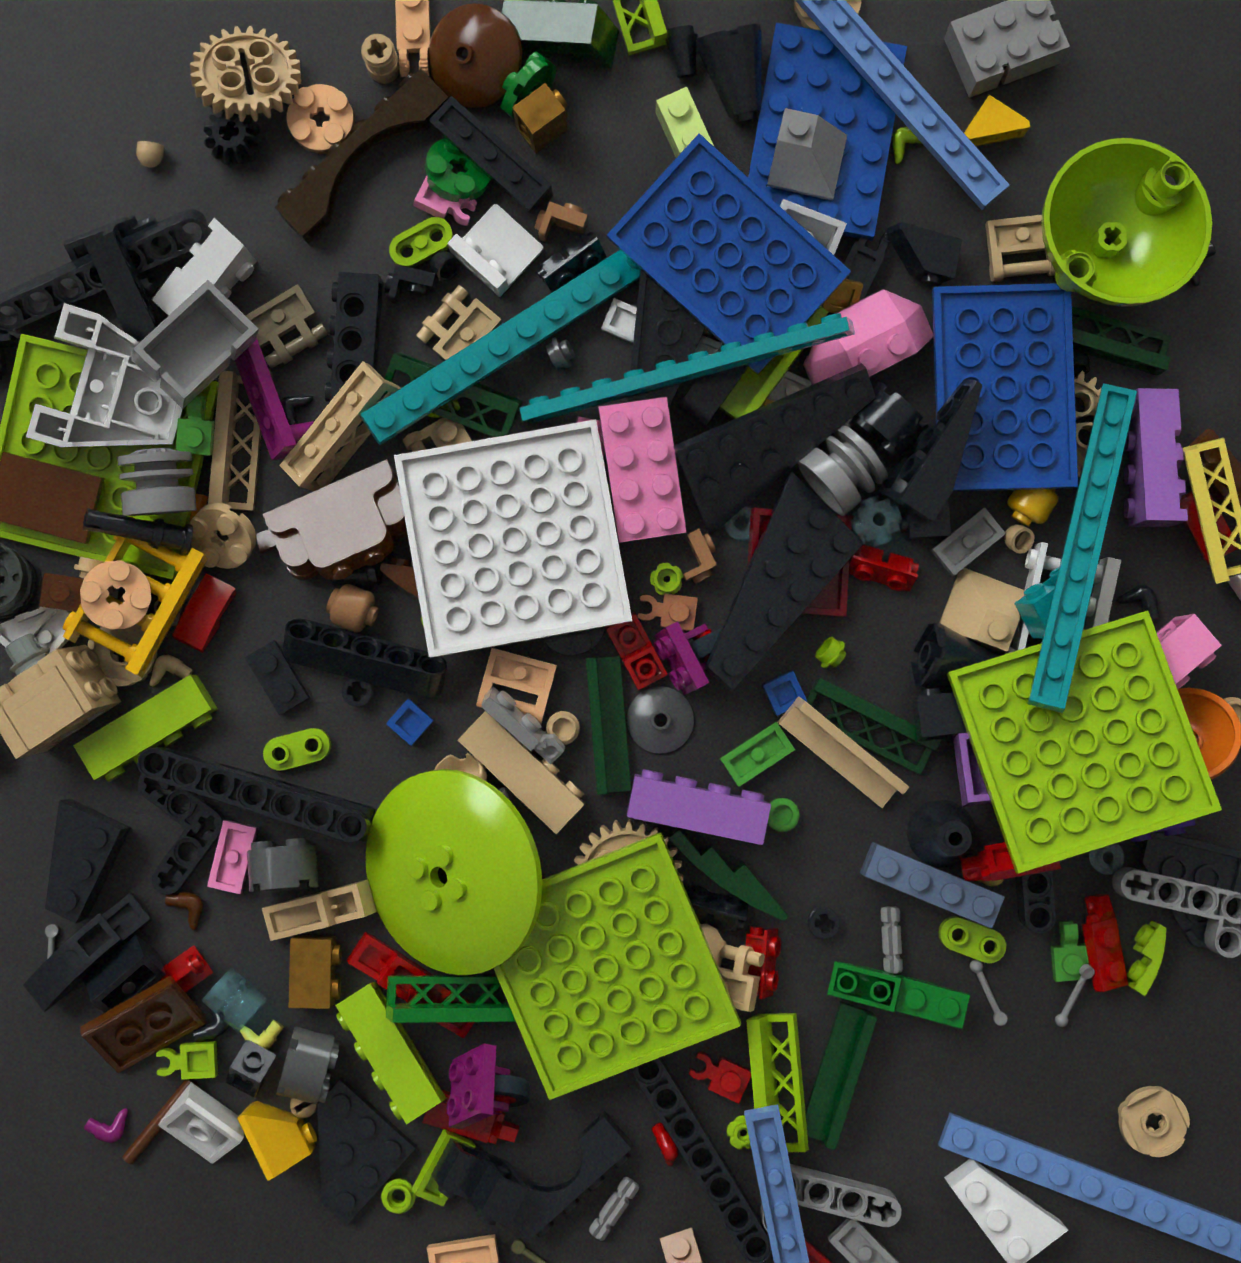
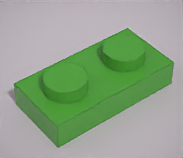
M775 721L719 759L737 786L740 787L793 752L795 748L777 721Z

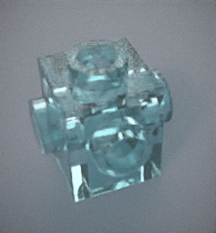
M878 496L861 501L859 503L861 508L856 509L852 513L853 519H850L854 534L861 538L864 542L863 544L873 542L874 547L894 541L892 535L900 531L898 525L902 523L897 505H891L889 498L880 501ZM874 514H881L884 523L882 526H877L873 523Z

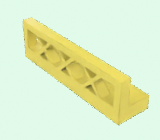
M1219 438L1183 448V455L1209 564L1216 584L1230 581L1229 576L1241 573V565L1227 568L1224 554L1231 544L1241 550V544L1234 541L1238 533L1241 541V507L1225 439ZM1218 447L1221 461L1214 472L1203 467L1199 452ZM1222 467L1224 469L1226 479L1218 475ZM1204 472L1210 475V478L1207 482ZM1215 479L1226 484L1229 490L1221 505L1211 500L1208 489ZM1230 500L1234 512L1226 508ZM1212 505L1215 506L1216 508H1218V510H1217V512L1215 513V515H1214V511H1213ZM1222 512L1229 514L1236 520L1237 526L1229 537L1218 532L1216 521ZM1220 538L1226 541L1223 547Z

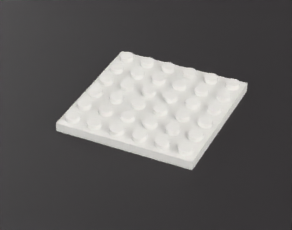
M596 419L394 455L429 658L632 622Z

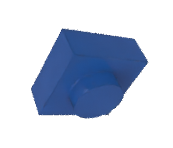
M792 670L761 684L776 716L786 712L798 696L807 702Z
M408 698L388 720L386 725L410 746H413L435 720Z

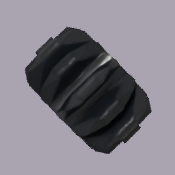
M225 110L220 111L222 116L219 118L210 114L209 119L214 125L204 126L203 131L209 136L204 140V144L207 148L212 149L211 155L214 159L217 160L223 157V162L230 166L234 157L242 165L244 164L243 155L246 153L250 157H255L256 154L251 146L261 145L260 138L256 136L261 129L257 123H252L253 118L251 114L246 115L243 122L239 120V115L236 113L230 119H226ZM234 131L238 133V136H233ZM227 136H232L230 141H228Z

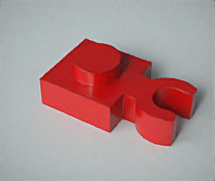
M697 1052L696 1058L704 1061L706 1066L702 1071L690 1068L688 1071L689 1075L697 1080L710 1079L707 1087L708 1090L739 1104L751 1078V1070L721 1056L718 1065L712 1063L708 1054Z

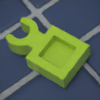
M217 1041L182 1043L180 1045V1053L171 1048H163L156 1052V1057L164 1056L170 1060L168 1068L163 1067L157 1070V1075L168 1076L175 1070H181V1080L216 1078L218 1076Z

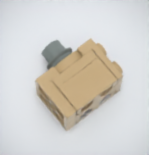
M30 633L14 640L5 648L6 653L13 662L9 671L17 676L8 684L0 687V734L16 759L50 750L121 702L117 696L116 685L110 678L104 675L99 667L100 661L98 656L92 649L87 648L86 645L56 649L49 654L50 648L45 647L41 649L33 634Z

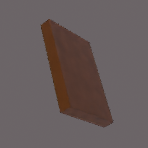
M3 452L0 461V521L89 544L92 531L83 530L84 515L87 508L97 510L105 478Z
M169 976L80 1026L81 1036L117 1073H120L205 1025L207 1020L206 1015L176 981Z

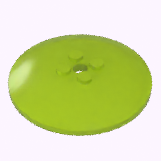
M450 769L432 770L412 776L397 785L385 797L377 809L370 826L365 858L367 879L375 907L391 936L413 958L432 969L447 974H479L491 970L513 957L527 941L535 926L542 898V871L537 847L526 822L516 807L501 791L487 781L467 772ZM439 867L447 875L446 884L442 883L438 877Z

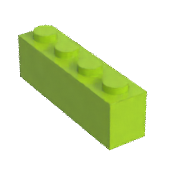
M190 674L73 746L93 780L105 778L107 782H110L126 772L123 768L132 761H135L137 764L138 758L144 750L157 747L162 743L166 747L172 745L184 737L181 733L183 730L192 725L194 729H197L213 719L210 714L218 710L199 676Z
M372 982L335 1005L339 1011L336 1017L342 1028L346 1032L350 1030L357 1042L354 1043V1047L363 1061L368 1059L374 1069L371 1075L381 1091L385 1089L392 1101L389 1102V1106L398 1120L403 1119L407 1125L447 1098L402 1023H392L386 1018L387 998L378 983Z

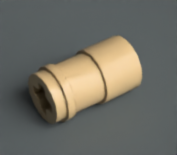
M383 34L370 35L363 42L361 49L362 58L365 61L368 73L378 83H391L400 74L399 59L394 44Z

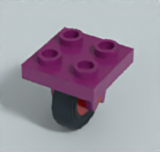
M677 621L654 635L656 642L653 643L654 648L662 661L667 660L672 670L669 672L670 679L674 687L678 691L682 690L684 695L709 683L703 670H705L704 667L723 627L712 632L705 623L684 634ZM693 638L694 642L689 644L688 640ZM703 658L705 662L700 664L698 660Z
M484 1043L452 1060L449 1068L451 1094L447 1102L450 1128L463 1129L493 1114L501 1115L502 1112H508L510 1107L522 1106L530 1101L531 1088L529 1081L524 1078L510 1076V1069L495 1066L496 1045Z

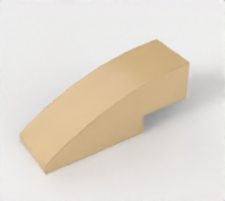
M368 879L262 908L270 941L330 927L377 912Z

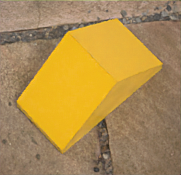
M989 95L964 134L975 146H981L1024 137L1031 126L1028 119Z

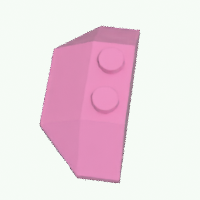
M880 290L837 312L842 317L847 316L852 320L855 335L812 346L803 366L812 385L861 363L866 367L870 377L917 353L933 338V332L921 305L887 290Z

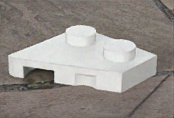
M39 607V609L17 615L14 619L0 624V643L6 647L14 640L32 633L41 649L45 647L50 648V654L56 649H61L68 642V639L63 637L65 633L63 624L71 612Z

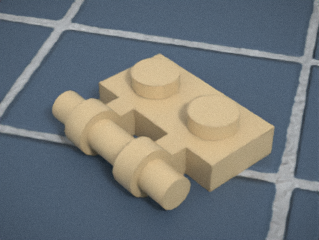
M458 285L451 294L447 293L441 300L443 304L432 317L429 315L422 322L424 326L415 335L424 344L433 335L437 336L440 340L432 349L444 360H447L496 329L502 323V319L477 298L468 307L464 306L461 302L469 293L461 285ZM454 312L460 317L447 331L442 327V324Z
M724 941V947L718 953V961L720 962L718 969L735 1009L747 1012L754 1011L760 977L748 974L750 965L761 967L765 956L763 953L755 952L752 947L745 945L734 947L727 945L726 941ZM723 958L735 961L733 970L721 967Z

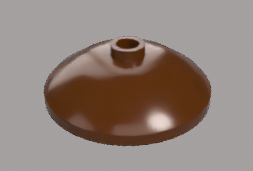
M477 3L465 4L447 13L436 26L428 49L429 69L434 83L449 98L452 96L462 106L468 108L488 107L503 99L506 90L502 88L505 79L514 71L518 73L522 65L520 37L510 19L496 8ZM467 48L468 57L463 60L462 51Z

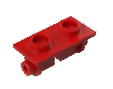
M865 544L851 557L849 574L862 581H874L887 585L892 590L910 592L918 578L919 564L913 562V558L890 552L886 563L882 561L884 550Z
M750 926V933H746V946L752 947L755 952L763 953L765 959L761 967L750 965L748 974L760 977L757 996L759 995V999L773 996V991H776L778 987L779 974L778 971H775L776 957L779 956L781 951V938L778 937V928L764 930L763 927Z
M193 945L163 966L166 975L158 982L171 976L184 992H187L211 975L213 970L197 947Z

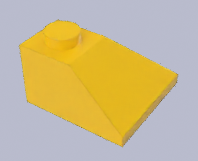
M254 1101L237 1117L267 1181L275 1178L309 1156L316 1148L314 1142L317 1141V1136L312 1125L309 1122L305 1124L303 1118H298L289 1111Z

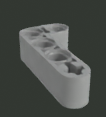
M1123 867L1114 873L1112 886L1118 895L1141 903L1207 917L1205 944L1209 950L1226 958H1234L1241 954V893L1132 867ZM1127 880H1135L1146 884L1145 890L1135 887L1129 888L1126 886ZM1168 882L1171 886V894L1167 899L1161 900L1159 889L1164 883ZM1201 890L1204 893L1205 900L1200 907L1195 908L1192 902L1193 896ZM1235 898L1238 908L1234 914L1229 916L1226 911V905L1231 899ZM1228 932L1231 937L1230 944L1226 948L1221 949L1219 945L1220 936Z
M790 1164L799 1206L881 1227H891L899 1221L902 1209L897 1198L890 1190ZM819 1183L826 1186L825 1193L820 1197H813L809 1194V1190L814 1184ZM856 1192L859 1194V1199L854 1205L849 1206L842 1203V1199L847 1193ZM868 1196H869V1198H870L872 1204L868 1203ZM761 1201L760 1216L764 1228L767 1230L763 1205ZM885 1201L888 1202L891 1208H885L883 1213H880L877 1206L882 1207Z

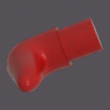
M657 1123L652 1127L651 1131L656 1138V1143L661 1149L666 1164L671 1167L678 1157L679 1150L663 1123Z

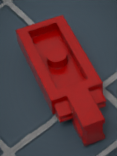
M1005 842L984 846L985 850L978 852L977 856L960 859L965 881H997L1061 869L1060 861L1016 874Z
M1109 894L1085 897L1088 915L1086 916V923L1082 924L1089 965L1095 970L1092 977L1093 988L1095 992H1106L1129 985L1116 915Z
M444 1090L442 1091L447 1099L428 1110L422 1122L481 1142L496 1144L498 1138L514 1143L519 1131V1125L504 1121L505 1113L503 1112L501 1115L493 1114L463 1129L450 1128L447 1102L451 1093Z

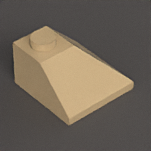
M963 568L957 574L939 623L982 647L998 653L1008 652L1020 620V613L1014 603L1023 597L1024 590Z

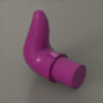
M124 1108L119 1111L111 1126L90 1118L84 1130L103 1142H117L124 1133L128 1109Z

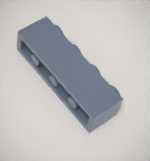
M874 842L871 843L860 871L867 878L989 928H993L1005 898L994 891L965 881L960 877Z

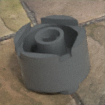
M306 838L287 839L286 846H277V843H272V841L251 843V850L247 851L249 893H260L259 886L260 890H269V892L307 889V882H309V887H319L316 845H311V840H306Z
M295 1026L276 1095L317 1104V1102L325 1103L331 1073L326 1071L327 1069L334 1070L340 1041L335 1040L333 1035Z

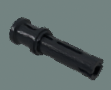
M87 508L83 520V530L148 542L151 548L156 549L159 546L179 549L182 554L188 553L193 537V525L185 524V526L164 523V519L161 518L153 519L152 521L140 520Z

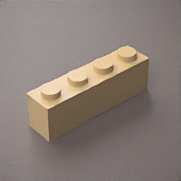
M486 711L457 740L555 834L584 806L585 802L580 799L584 793L572 781L569 780L567 784L561 781L556 776L560 770L553 763L549 764L545 759L540 761L532 751Z

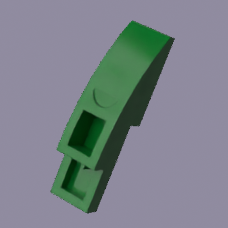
M840 961L834 962L827 995L891 1012L905 1013L961 1029L964 1026L971 995L938 986L936 983L900 974H890L883 970Z

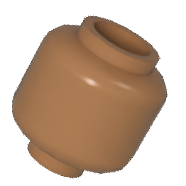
M345 584L340 589L336 587L331 593L326 606V613L330 614L332 624L358 633L366 625L373 626L378 616L379 608L374 606L375 597L372 592L352 584Z

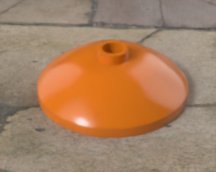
M1179 688L1180 698L1210 779H1214L1224 773L1234 763L1240 752L1241 724L1233 708L1218 695L1198 688Z

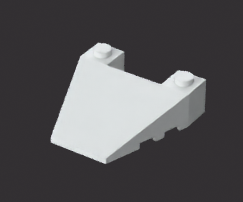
M64 303L54 339L86 348L88 351L70 414L35 404L26 437L58 447L173 444L178 418L181 417L183 409L160 388L161 378L154 382L132 361L133 348L139 342L100 314Z

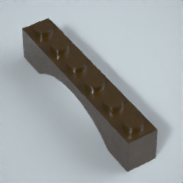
M422 69L415 74H408L400 82L398 91L391 97L386 96L381 99L375 106V112L367 120L362 119L358 121L351 129V135L343 143L337 142L326 153L327 158L320 165L311 166L303 174V181L294 189H287L278 198V204L275 206V209L307 244L332 222L334 204L340 186L348 172L363 155L376 145L392 137L409 132L426 131L432 127L429 123L430 118L449 97Z

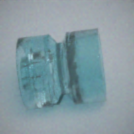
M232 967L202 999V1002L215 1014L222 1012L224 1014L223 1021L238 1033L268 999L255 987L247 988L245 986L246 979Z

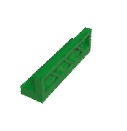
M496 975L388 976L386 1018L392 1023L516 1022L509 1004L500 1003L493 995L501 986ZM396 984H410L418 992L408 1003H395ZM416 984L427 985L421 990ZM435 984H444L452 992L442 1003H433L426 995ZM450 984L460 985L456 989H454ZM469 984H477L485 992L475 1003H467L459 995ZM483 984L493 985L489 989H487ZM423 997L427 1003L417 1002ZM455 998H457L461 1003H451V1002H452ZM488 998H490L494 1003H484V1002H485Z

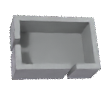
M1007 0L950 22L944 40L969 98L997 88L1000 80L1005 85L1062 63L1070 45L1059 20L1052 22L1056 13L1050 0Z
M207 280L133 348L132 361L154 382L161 378L160 388L184 409L229 366L231 358L235 361L256 341L259 329Z

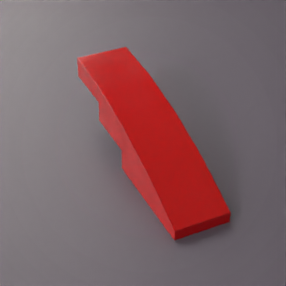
M366 931L347 958L348 964L375 979L378 985L386 990L388 976H434ZM396 984V996L407 1003L418 994L410 984ZM427 984L416 985L422 990ZM435 984L426 993L433 1003H442L452 994L444 984ZM461 993L459 994L467 1003H473ZM422 997L417 1003H427V1002H426V1001L424 1000V998ZM455 998L451 1003L461 1002L457 998ZM475 1022L436 1023L464 1039Z

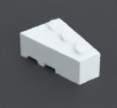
M215 218L208 225L213 230L202 245L194 243L189 250L194 256L182 269L179 267L175 268L152 299L168 315L207 280L225 297L229 298L231 295L230 289L239 280L241 282L246 280L254 271L253 265L257 260Z
M968 1159L944 1177L1007 1263H1026L1068 1231L1060 1219L1047 1212L1029 1197L1020 1193L975 1160Z

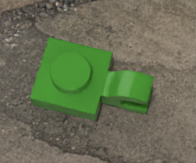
M197 395L187 405L188 419L178 418L176 450L188 451L191 454L212 455L215 421L205 420L206 396Z
M1072 920L1059 921L1061 945L1051 946L1053 980L1056 982L1079 980L1081 966L1089 964L1085 943L1077 944V923H1073Z

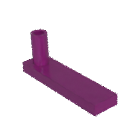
M256 338V341L235 360L271 460L283 459L297 445L314 421L289 425Z

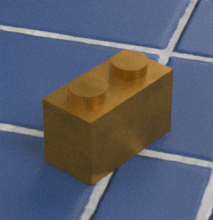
M546 83L512 107L516 128L535 154L568 131L567 117L569 116L565 110L568 105L557 89L551 91Z
M295 935L290 939L288 1008L330 1009L335 1004V1000L340 999L341 980L335 979L336 965L341 964L342 948L341 945H336V936Z

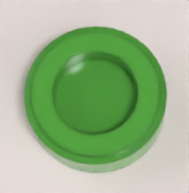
M776 798L770 802L771 809L768 825L779 832H787L797 825L800 816L797 805L787 798Z

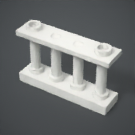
M1040 542L1035 544L1034 549L1030 548L1027 553L1025 568L1029 569L1025 590L1040 583L1043 569L1053 571L1060 566V558L1046 556L1048 543ZM1111 557L1100 559L1094 578L1092 597L1090 596L1087 609L1086 625L1083 630L1108 623L1121 560ZM1021 615L1015 631L1012 648L1009 647L1008 652H1005V654L1026 647L1028 634L1030 633Z

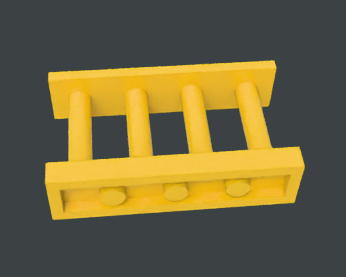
M113 536L116 542L105 562L122 560L130 544L174 566L175 571L178 573L172 584L166 583L165 585L145 575L149 581L151 593L158 597V601L161 604L155 614H145L136 623L142 627L141 631L145 632L139 644L133 643L130 645L88 623L89 618L84 613L81 604L77 612L72 611L63 624V630H65L63 637L76 643L79 635H83L125 657L124 661L128 663L125 669L143 678L208 558L205 554L194 548H191L188 554L181 555L167 547L151 548L148 542ZM111 595L106 598L108 603L114 601L119 605L123 603Z

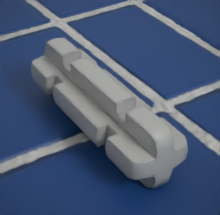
M896 906L882 907L880 910L881 921L884 922V926H881L883 953L886 955V958H883L884 971L890 974L901 973L903 971V959H901L899 954H902L901 926L898 925L900 910Z
M624 1177L617 1186L618 1191L613 1192L600 1211L599 1219L595 1218L589 1228L591 1235L600 1241L605 1240L611 1231L610 1226L616 1224L629 1205V1198L633 1199L639 1190V1185L629 1177Z

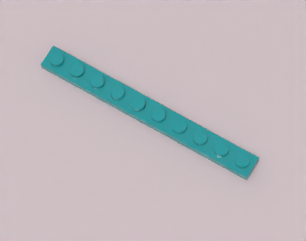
M621 250L617 251L361 413L360 418L379 445L383 444L640 280L641 268Z
M840 313L822 317L820 319L821 324L808 327L807 323L792 325L787 328L788 333L774 336L773 332L760 334L753 337V343L742 346L741 342L728 343L720 347L721 352L710 355L708 351L696 352L688 355L689 361L676 364L675 360L660 362L655 365L656 370L644 373L643 369L628 371L623 374L624 379L613 382L611 378L596 380L592 382V388L581 391L580 387L564 389L560 391V397L549 399V396L535 397L529 400L530 405L519 408L521 418L524 422L537 423L855 335L853 322L847 316L842 317Z
M1105 383L1101 387L1029 695V705L1061 713L1065 710L1137 394L1136 390Z

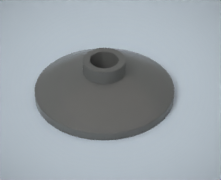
M657 686L644 690L634 698L627 713V727L632 739L638 746L652 753H669L680 748L688 740L694 725L693 711L688 700L680 692L669 687ZM659 713L667 717V723L662 727L654 723V717Z

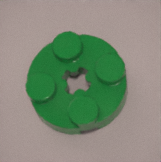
M538 52L531 54L525 66L518 73L514 71L505 79L502 88L506 90L500 106L501 109L514 119L512 108L514 105L544 83L551 88L556 76V66Z
M446 138L437 141L429 149L425 160L427 182L437 195L448 201L459 202V199H477L486 191L490 178ZM453 164L462 165L467 172L453 173Z

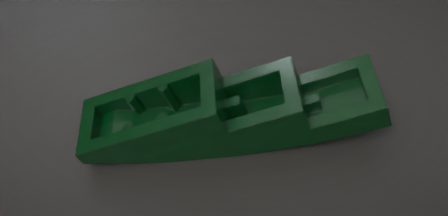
M679 828L668 836L672 843L698 869L723 889L750 906L782 921L789 917L743 862L731 870L711 845L699 853Z

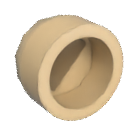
M149 141L137 142L136 156L143 166L151 168L161 163L164 155V145Z
M1015 524L1005 531V544L1014 552L1022 554L1032 547L1035 537L1031 529Z
M291 1098V1112L298 1118H308L317 1110L318 1102L317 1104L312 1103L298 1111L296 1106L304 1101Z

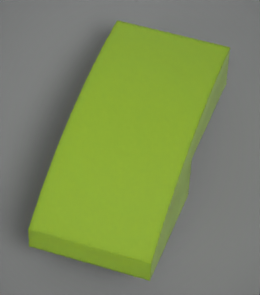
M1152 920L1148 925L1144 924L1135 936L1136 944L1133 949L1142 954L1143 958L1141 961L1136 960L1127 973L1129 978V985L1127 986L1143 996H1146L1157 976L1166 942V927Z

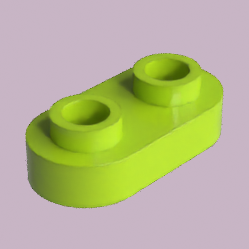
M431 217L398 234L393 238L389 246V253L393 262L396 265L414 268L431 259L435 253L446 251L449 248L447 243L453 238L451 226L443 218ZM434 232H440L443 234V237L440 241L435 242L431 240V235ZM412 248L413 254L410 257L402 256L403 249Z
M310 728L271 739L265 745L263 758L270 768L277 771L318 762L325 759L330 753L331 739L325 731L318 728ZM310 739H315L318 742V749L314 752L307 748V743ZM278 747L285 750L286 755L283 760L276 759L274 755Z
M959 916L948 917L940 924L938 931L939 939L945 947L984 963H995L1005 954V939L994 929ZM957 928L962 929V938L960 940H953L952 932ZM987 941H993L995 944L994 950L985 952L984 944Z

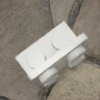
M494 204L463 238L455 234L447 243L451 254L499 297L503 295L543 251V245L498 204Z

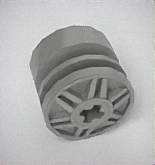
M842 425L834 432L835 438L830 435L824 440L825 447L830 455L815 448L800 460L797 465L804 479L824 503L837 514L845 516L861 502V496L856 486L867 493H871L875 490L874 482L882 484L888 479V473L873 448L851 428Z
M152 448L137 450L129 455L117 457L118 466H134L135 472L119 474V480L136 482V489L121 493L123 516L169 514L197 510L195 488L178 486V479L193 475V469H177L176 464L192 461L191 452L178 451L172 448Z

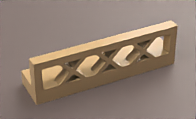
M362 361L279 466L299 487L316 491L329 485L371 433L364 422L361 426L357 427L362 421L360 414L379 403L377 401L386 391L388 393L383 399L401 388L385 380L370 364ZM344 446L340 452L336 453L340 447ZM323 472L321 476L317 479V481H314V479L319 475V473Z
M223 371L219 375L220 383L217 395L208 504L224 503L232 506L230 510L255 512L262 433L255 415L253 416L250 413V410L253 409L251 403L245 407L238 398L239 384H243L241 376H238L233 371ZM237 404L242 408L239 413H237ZM247 414L254 422L253 432L242 440L236 433L235 426L236 422ZM234 438H236L239 441V443L235 447ZM251 440H252V449H250V448L247 446V443H249ZM244 447L250 454L251 461L250 465L239 473L233 466L232 460L233 455ZM233 471L236 477L231 480V472ZM248 473L249 483L244 478ZM241 480L248 489L247 503L229 502L230 488Z
M798 696L777 722L881 808L884 807L896 791L904 794L908 790L909 786L801 697Z

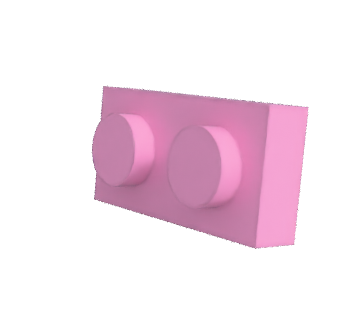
M223 820L207 887L236 894L243 893L248 873L247 851L251 850V843L256 841L259 827Z

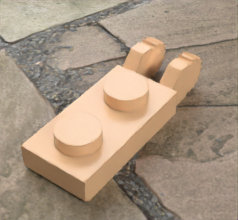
M395 0L396 39L400 76L406 77L410 72L408 53H420L419 70L422 69L429 76L428 49L431 40L430 0Z

